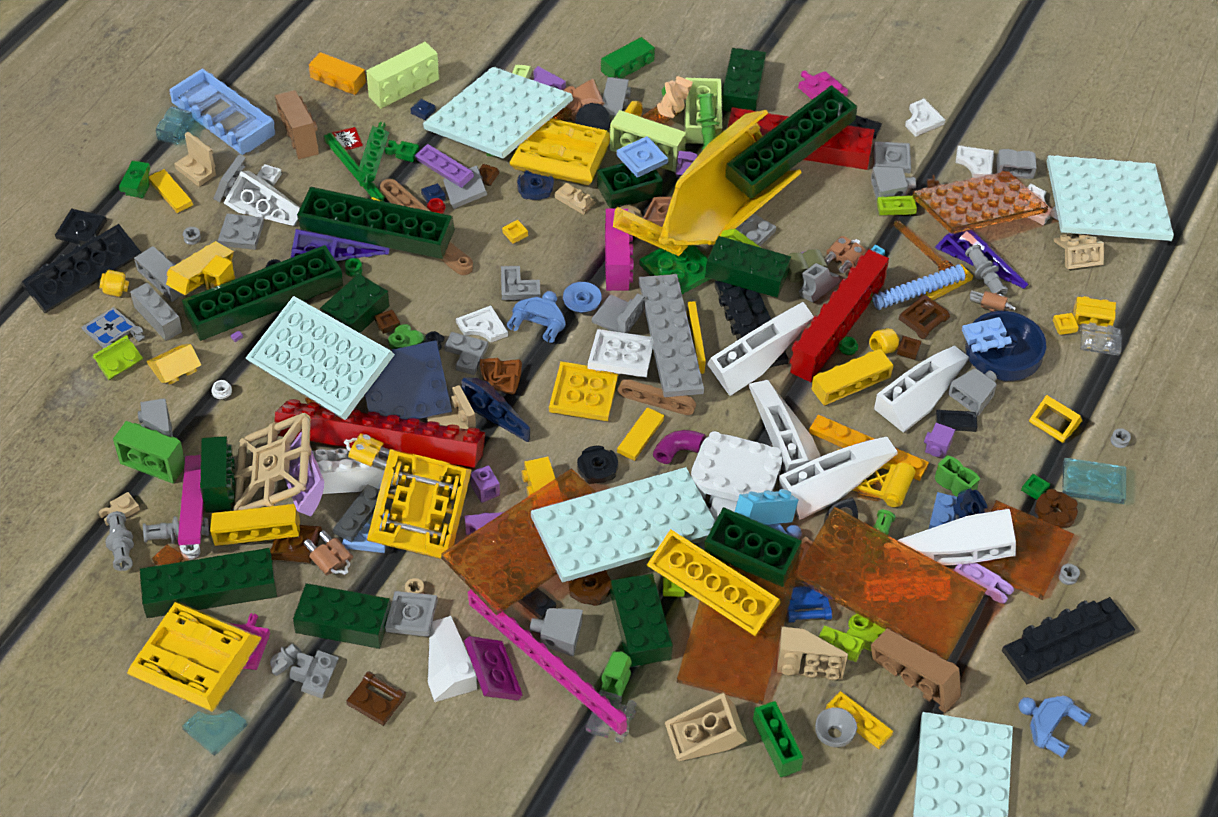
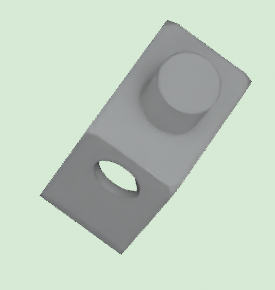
M873 167L871 183L876 201L877 197L906 196L907 189L916 188L915 177L905 178L902 168Z
M973 369L951 382L948 395L971 412H976L978 416L994 396L997 386L996 382H994L997 379L996 374L992 371L983 374L979 370Z
M549 608L546 611L544 620L532 618L530 631L541 633V643L547 648L574 656L582 626L583 610Z

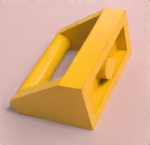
M1046 395L1029 419V422L1064 443L1080 425L1082 418L1079 414ZM1047 408L1071 422L1063 434L1038 419Z

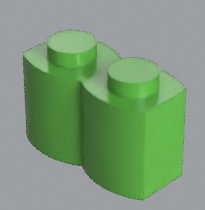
M948 455L938 463L935 474L936 482L940 486L951 490L956 497L962 490L969 488L977 490L980 481L979 476L973 470L963 467L959 460Z
M613 651L601 677L603 682L601 687L602 694L618 701L622 698L631 676L629 668L632 662L630 657L623 652Z

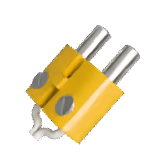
M361 433L358 438L346 439L344 441L347 445L346 448L350 451L349 458L370 467L373 464L383 468L386 467L387 461L378 458L380 454L387 457L390 450L383 447V442ZM353 441H355L354 444L352 445V447L350 448V444H349V443H352Z

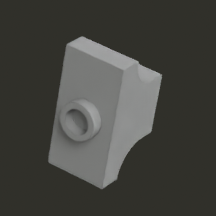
M816 263L802 273L804 283L799 293L802 298L814 302L841 282L840 277L830 272L828 268Z

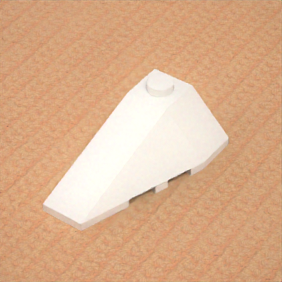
M250 171L240 172L224 201V204L238 213L263 217L264 219L295 226L298 221L297 214L300 207Z
M451 616L433 621L430 630L428 685L434 702L477 690V678L473 665Z

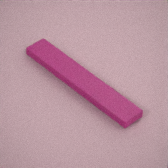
M201 455L185 456L178 533L179 545L201 544L204 507L200 490Z

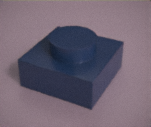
M421 98L410 108L411 114L426 120L436 111V106Z
M438 183L421 189V194L427 204L433 198H439L442 201L446 200V195Z

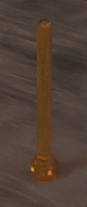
M900 221L894 222V226L938 266L939 271H945L946 268L950 269V267L954 266L950 261H943Z

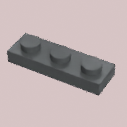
M367 484L333 528V533L352 542L373 515L379 489Z

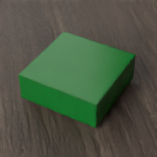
M1032 474L1022 486L1021 491L1038 500L1049 489L1050 483Z

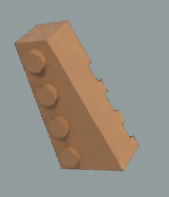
M295 90L275 95L277 111L286 128L288 137L291 138L293 149H296L298 160L318 155L319 151L315 134L318 131L315 120L313 121L311 113L308 112L302 96H298Z
M886 629L871 644L872 659L894 676L897 674L901 675L905 684L910 688L916 686L924 693L922 697L929 702L933 699L940 704L939 709L942 712L946 713L961 697L959 667L954 663L940 658L936 653L929 652L919 644L911 642L901 634Z

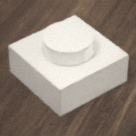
M265 164L257 174L258 177L271 186H274L282 175L281 169Z

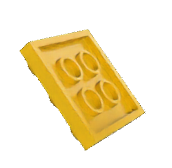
M560 361L549 404V412L608 421L619 374L596 371L594 369H587V365Z

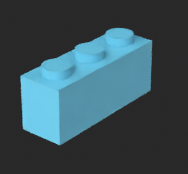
M784 489L775 492L766 490L762 493L749 492V494H739L735 512L764 525L793 522L799 499L792 496L790 491Z

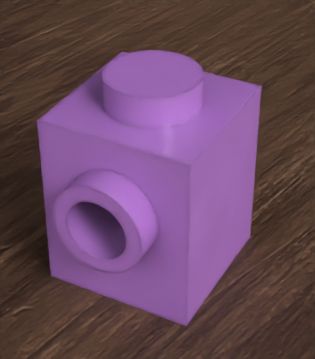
M936 423L932 432H927L924 443L927 444L925 452L944 459L953 441L955 429Z
M489 465L471 472L470 484L481 503L500 496V484Z

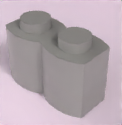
M1011 149L999 150L997 156V175L1002 177L1016 176L1023 179L1034 178L1036 172L1035 153L1031 151L1017 152Z

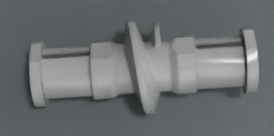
M979 244L968 248L965 255L970 257L976 269L974 273L976 279H984V283L992 293L1004 296L1008 292V288L1003 286L998 274H996L999 267L997 265L992 266L993 263L984 256Z
M119 511L112 512L106 518L108 525H110V534L107 536L105 543L114 556L113 568L117 571H126L133 565L132 559L129 557L130 549L134 546L133 534L125 527V514Z
M177 516L173 517L172 523L143 524L144 543L147 540L171 538V542L174 544L176 537H178L179 521ZM206 517L202 520L201 535L209 536L208 518Z

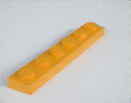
M819 414L809 429L810 434L842 448L874 439ZM895 448L897 455L890 459L888 463L895 465L907 463L911 465L916 471L913 479L920 481L928 468L929 462Z

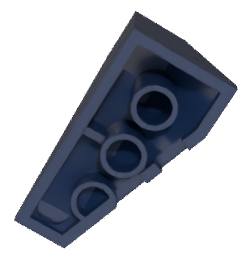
M463 378L461 380L462 390L475 413L529 442L530 427L493 386L478 378Z

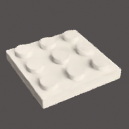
M597 329L587 369L647 377L653 352L651 337Z

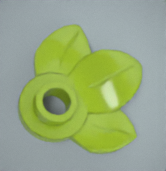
M858 613L849 619V630L846 634L864 640L865 645L863 648L871 651V644L878 638V635H881L886 630V627L882 622L868 619L866 615Z

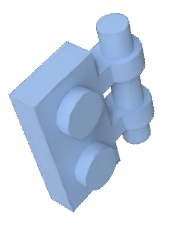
M1000 317L962 326V332L968 345H971L973 352L980 351L982 353L990 348H1004L1005 345L1012 342L1010 336L1006 337L1007 331Z

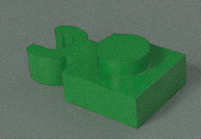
M388 140V147H385V154H396L397 159L410 162L414 161L415 155L419 151L418 144L405 141L397 144L393 140Z

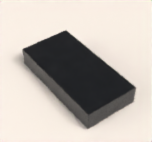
M936 409V423L955 429V431H977L976 412Z

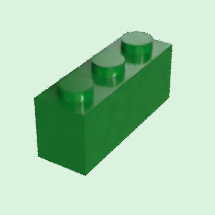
M640 37L601 58V72L607 77L623 79L625 76L652 63L655 56V47L643 37Z
M776 701L755 707L753 723L780 778L801 771L804 757Z

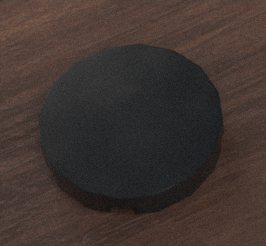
M589 103L579 109L575 123L608 131L612 119L610 112L603 105Z

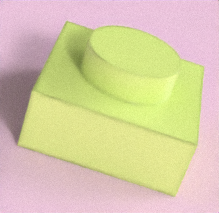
M515 65L513 74L530 79L533 72L532 67L526 65Z

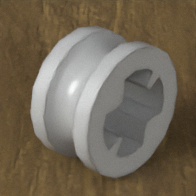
M188 227L183 231L186 244L194 245L201 240L200 231L196 227Z
M1116 429L1110 440L1113 446L1125 448L1131 436L1125 429Z
M1065 564L1059 572V580L1066 585H1072L1076 583L1080 571L1075 565Z

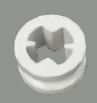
M199 544L180 545L183 558L192 560L200 555ZM191 547L192 549V547H194V550L190 551V549H188L187 551V548Z

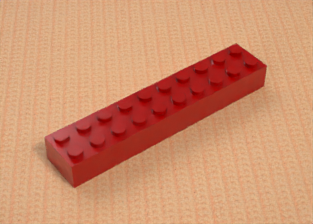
M296 399L286 401L275 411L274 422L277 423L302 413L308 414L311 418L310 441L346 447L347 445L344 443L346 439L358 438L361 433L383 442V447L386 449L415 454L455 465L475 468L483 456L485 432H481L477 428L462 429L458 425L453 424L443 426L435 421L424 423L416 418L405 420L400 419L396 415L380 416L377 412L361 413L358 409H353L347 419L344 420L315 402L305 404L300 403ZM290 427L281 430L278 436L284 437ZM353 441L352 443H349V444H350V448L352 447V445L354 444L355 441Z

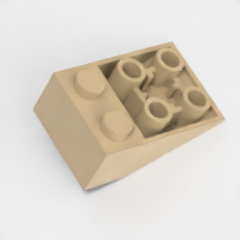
M782 627L776 673L804 675L809 678L823 677L830 680L843 679L848 654L805 629Z

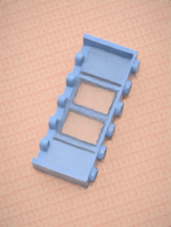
M203 68L169 89L171 101L174 105L241 155L250 152L275 135V123L270 116H267L258 107L250 104L247 99L242 98L235 90H231L224 82H220Z

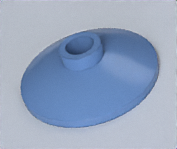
M588 282L573 283L563 293L565 305L576 312L594 310L599 306L602 298L600 290Z

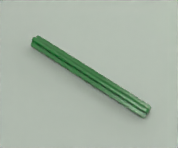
M332 133L325 134L324 141L360 183L361 178L356 175L359 168L357 162ZM368 181L367 187L363 188L371 197L385 202L384 194L373 181Z

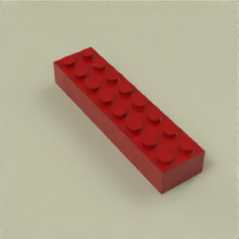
M732 108L727 128L743 115L757 111ZM766 114L757 122L762 136L789 116ZM848 125L803 160L868 170L874 129Z
M868 249L865 255L859 257L856 267L850 269L848 277L841 281L839 289L833 291L830 301L823 304L820 314L818 316L815 315L812 319L811 326L804 329L799 341L796 340L791 349L793 355L790 359V373L809 382L813 381V377L819 373L839 346V342L848 334L871 303L873 294H877L883 287L889 258Z

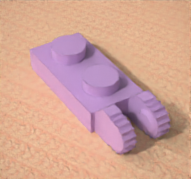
M977 563L958 564L952 572L953 576L991 596L993 600L998 601L1000 604H1005L1008 597L1005 594L1010 595L1014 591L1010 583Z

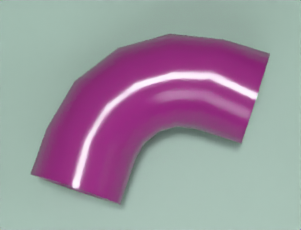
M691 430L674 431L660 440L653 451V457L660 463L669 464L678 451L689 450L698 453L703 441L706 439V435Z

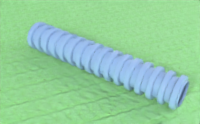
M959 264L956 267H950V269L946 268L945 271L940 270L939 273L935 272L934 275L923 276V279L912 280V283L901 284V287L896 286L895 289L890 288L889 291L886 289L884 293L879 292L878 295L875 293L872 297L873 303L878 310H881L882 307L887 308V305L892 306L893 303L898 304L899 301L902 303L904 299L909 300L910 297L913 299L915 296L919 297L921 293L924 295L926 292L936 291L937 288L947 287L948 284L958 283L959 280L964 281L965 272Z

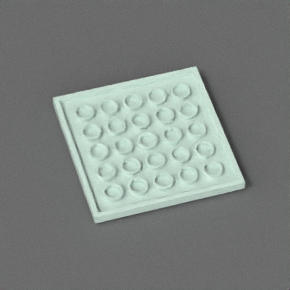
M492 67L434 115L430 116L423 123V126L428 131L504 158L573 100V96L571 93Z
M1048 155L1047 166L1061 232L1172 241L1174 234L1155 164Z

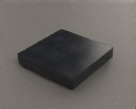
M71 208L55 233V237L58 240L83 245L92 236L99 235L107 222L106 216Z

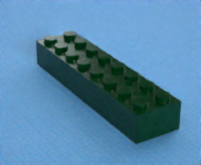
M829 86L726 164L725 177L752 199L855 121L858 106L834 86Z
M315 187L309 188L297 214L300 229L439 259H443L455 231L453 216Z
M326 245L182 299L185 316L198 339L202 341L282 310L293 296L305 301L343 286L342 270Z

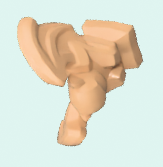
M679 76L676 77L675 81L666 82V94L661 103L657 104L659 113L667 118H674L673 110L675 113L683 111L685 107L684 100L687 99L693 82Z

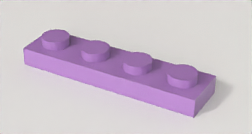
M429 144L415 155L417 161L460 188L474 177L471 170Z

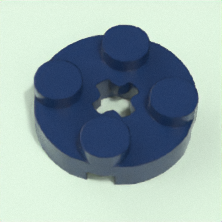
M524 171V174L521 177L519 175L517 179V189L524 199H547L553 192L554 179L552 176L547 177L531 173L530 171Z
M971 488L962 490L957 496V503L953 505V510L956 515H959V518L985 513L984 509L987 508L982 494L976 489L971 490Z

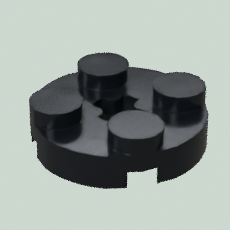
M590 446L584 449L582 455L578 457L577 470L587 484L604 483L616 477L618 458L612 450L604 449V446ZM598 462L599 464L603 465H601L600 467L594 466V463Z

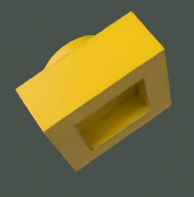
M518 220L502 227V233L512 244L528 237V230Z
M1073 313L1054 315L1052 321L1059 335L1076 333L1079 327Z

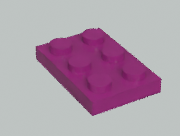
M468 636L464 643L483 695L485 697L518 701L523 694L503 641Z

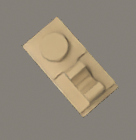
M565 183L555 192L557 200L583 215L595 205L594 199L588 193L584 194L581 189L578 190L568 183Z

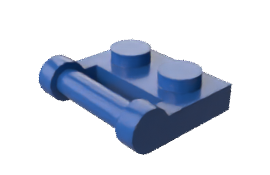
M826 585L783 588L788 623L796 622V620L817 618L832 620V610L829 604ZM822 608V610H809V611H796V612H795V610Z

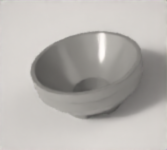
M828 708L818 715L815 729L818 738L824 744L831 747H843L853 740L857 724L855 718L848 711L841 708ZM832 728L838 729L841 732V736L833 738L828 734V731Z

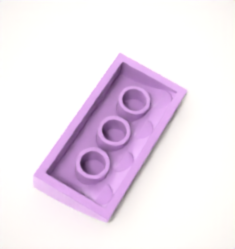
M302 432L292 443L290 451L301 447ZM312 450L309 456L307 488L304 492L302 491L292 497L297 511L308 516H312L315 512L324 489V479ZM300 457L291 460L289 466V474L298 481ZM285 478L288 489L294 487V485Z

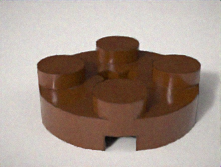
M1049 489L1038 498L1035 505V513H1037L1040 523L1050 529L1056 530L1065 526L1068 528L1075 522L1078 513V503L1074 498L1065 493ZM1053 508H1058L1060 511H1057V513L1053 512Z
M604 570L568 581L569 594L571 598L580 603L598 606L610 593L611 578L607 575V571ZM592 581L594 586L587 587L584 583Z

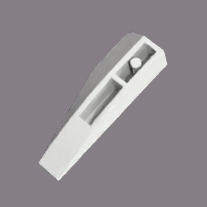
M802 302L710 358L707 365L728 395L731 396L761 377L808 326L814 316L805 303Z
M953 346L929 357L877 394L874 409L904 433L932 411L951 382L969 360V356L956 346Z
M768 380L750 383V391L772 445L781 450V467L783 472H789L821 457L813 437Z
M888 437L855 444L814 459L780 475L779 489L788 490L792 493V496L799 499L795 514L801 520L837 503L897 455V450Z
M344 448L312 451L324 479L323 494L363 491L367 484L380 489L385 468L376 464L370 467L348 457L350 451ZM382 454L378 456V458L383 459L385 461H387L388 459L387 456H384Z
M1010 509L966 516L884 544V561L928 566L976 563L1015 556L1016 541Z

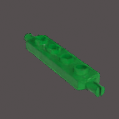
M379 122L378 127L372 126L356 174L361 178L359 183L361 187L362 185L367 187L368 181L374 182L389 135V132L384 130L386 127L385 123L382 125V122Z

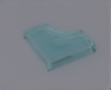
M232 709L219 715H206L198 711L182 725L186 733L214 756L248 726L247 721Z

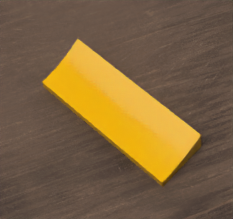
M671 529L647 563L649 568L755 637L781 603L777 597Z

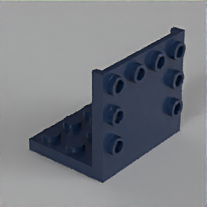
M435 340L391 350L395 355L365 393L368 411L377 412L380 416L396 415L400 419L407 420L409 418L420 419L452 412L439 354L438 341Z

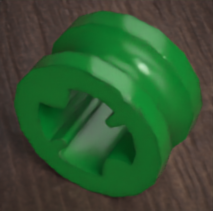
M351 258L345 262V272L348 276L355 277L358 273H362V263L359 259Z

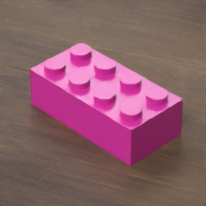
M606 209V291H629V283H633V271L630 270L634 268V260L630 257L633 256V244L629 242L633 241V236L614 228L615 209Z

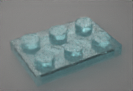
M1064 458L1062 493L1071 497L1125 504L1126 466Z

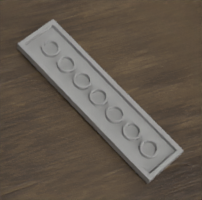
M677 274L639 277L641 295L644 296V309L663 396L674 397L704 394V386Z

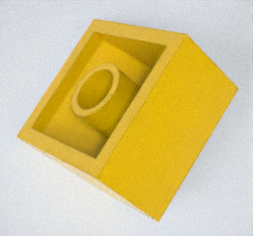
M181 344L147 361L160 382H168L169 385L179 381V376L183 374L188 376L197 372L196 368L201 366L191 344Z

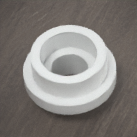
M219 380L213 384L212 395L215 398L225 399L231 395L232 387L227 381Z

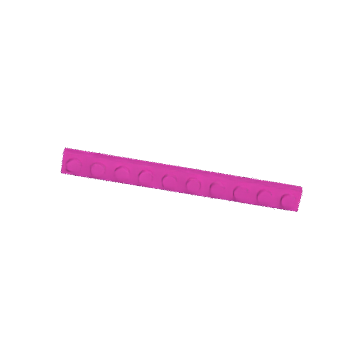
M474 587L467 592L469 605L620 736L627 731V717L623 711L615 709L605 696H600L590 683H585L580 679L575 670L565 666L560 657L551 654L548 648L543 643L537 642L528 630H523L513 617L509 618L499 605H494L484 592H479Z

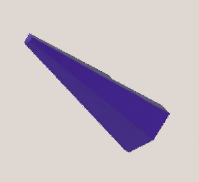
M961 220L935 246L936 249L973 265L970 257H967L965 252L971 246L979 244L984 256L993 263L992 266L997 265L999 267L996 274L1000 278L1023 289L1029 285L965 221Z
M295 229L290 258L326 245L335 261L389 254L390 248Z

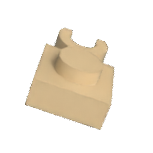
M127 492L111 501L110 508L101 509L99 515L103 518L112 512L119 511L124 513L127 518L140 511L136 501Z

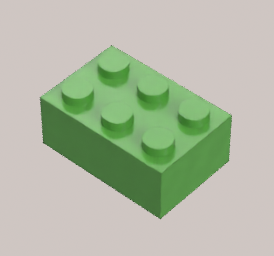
M126 421L113 438L118 459L122 465L172 484L175 483L184 470L185 458L181 442L175 437H169L157 430H150L138 423Z

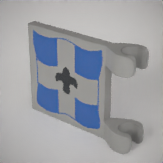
M114 307L81 327L86 334L103 348L129 333L137 341L145 338L142 334V328L134 325Z

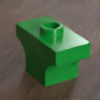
M131 161L119 185L120 192H125L126 196L144 198L150 186V163Z

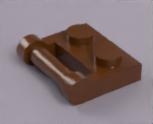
M923 295L899 315L898 320L914 330L918 337L925 339L935 327L942 322H946L950 318V314L932 299ZM934 313L938 315L926 326L921 325Z
M368 671L361 683L346 700L347 706L384 726L405 699L406 692L402 689H395L376 678L374 673ZM370 685L393 697L391 702L369 690Z

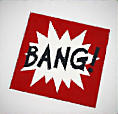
M355 127L332 132L346 150L363 146Z

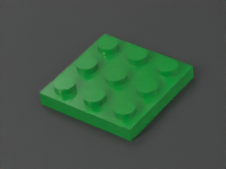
M689 245L680 256L659 248L639 259V265L650 276L677 274L682 294L710 280V278L705 277L708 258L695 245Z

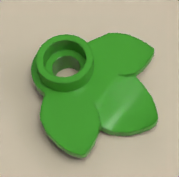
M402 324L396 327L395 332L389 336V347L394 350L421 344L425 340V335L420 331L411 330V326L408 324Z

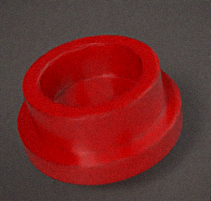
M433 198L427 204V209L431 212L442 214L445 211V204L441 199Z

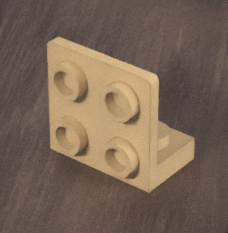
M187 132L185 133L188 155L174 163L175 169L200 187L216 176L215 163L212 156L213 151L210 146L202 143L197 136Z
M1062 234L1060 237L1054 238V242L1065 249V268L1073 269L1104 265V243L1097 239V237L1089 234L1073 236Z
M460 385L452 387L453 396L450 397L452 412L426 417L428 422L435 421L443 426L453 424L458 425L462 429L476 428L475 413Z

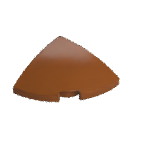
M499 358L480 359V370L485 381H488L499 392L515 394L520 380L522 362L519 359L501 361Z

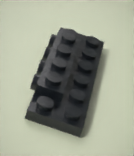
M117 224L98 236H92L82 246H75L70 253L60 255L56 258L55 262L43 265L38 272L22 280V285L42 311L47 313L100 281L102 273L106 274L108 270L116 271L135 260L134 257L142 252L120 224Z
M715 281L719 304L721 307H724L725 318L727 321H730L732 335L736 336L737 341L771 320L759 292ZM786 351L770 367L788 364L789 358Z
M1111 597L1098 603L1095 600L1089 603L1087 600H1084L1072 611L1069 608L1064 609L1058 615L1059 617L1055 619L1047 617L1037 627H1034V625L1026 627L1023 630L1022 637L1004 645L1002 652L1027 685L1133 635L1136 629Z

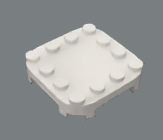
M711 432L700 447L692 467L691 477L704 500L706 495L709 494L737 502L739 494H749V492L762 493L766 490L773 492L781 471V450L778 447H771L758 442L720 434L719 432Z

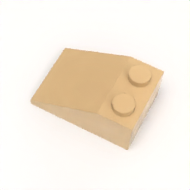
M725 693L665 722L678 761L727 751L747 741L736 707Z

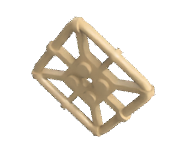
M302 413L279 423H270L268 427L240 439L237 472L234 473L236 480L234 511L274 506L277 502L306 490L309 456L311 455V448L309 447L311 418L308 414ZM290 427L285 436L277 440L281 430ZM302 429L301 447L290 451L291 443ZM268 436L267 445L256 448L251 444L255 440ZM248 448L253 452V464L245 468ZM300 457L298 481L289 474V466L291 460ZM252 476L251 483L244 492V481H246L247 477ZM286 478L294 485L290 489L274 494V484L279 480ZM265 486L264 498L248 504L258 489Z

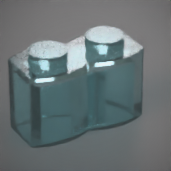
M171 106L156 128L157 139L178 145L181 140L185 139V133L194 125L192 112Z

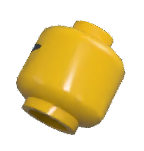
M108 270L106 274L102 273L99 288L102 289L104 294L120 297L123 291L127 292L129 281L126 280L125 273Z
M891 328L874 331L869 341L870 348L873 351L881 349L884 354L895 352L899 345V337Z

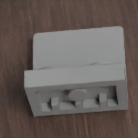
M637 293L633 300L630 299L627 302L609 295L592 317V323L610 331L628 333L644 312V296Z

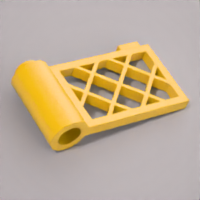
M887 462L879 468L889 470L887 474L880 476L875 471L874 475L876 478L868 481L865 479L853 489V491L883 499L890 507H900L916 471L914 467L907 463L895 465ZM879 482L882 486L881 491L872 489L870 485Z

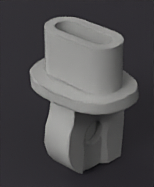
M292 643L287 648L282 647L281 652L272 657L270 664L274 675H279L290 665L296 663L297 654L302 653L299 647Z

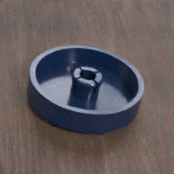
M993 311L978 317L973 323L1000 317L1007 331L1006 337L1010 336L1012 342L1005 345L1004 350L1003 348L998 349L995 347L981 353L980 351L973 352L971 345H968L966 341V354L969 356L971 364L983 374L992 371L996 374L997 379L1001 381H1015L1031 376L1040 368L1046 351V338L1035 322L1024 315L1010 311Z

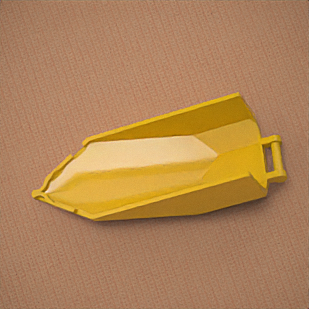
M767 110L743 115L712 140L677 180L659 238V244L714 245L718 236H721L722 231L736 229L802 173L800 169L789 170L752 199L725 177L726 164L755 143L756 140L763 137L757 122L768 114Z

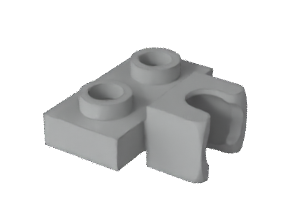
M319 650L314 659L312 656L298 653L296 664L301 668L293 666L290 671V678L303 683L302 692L323 698L339 657Z

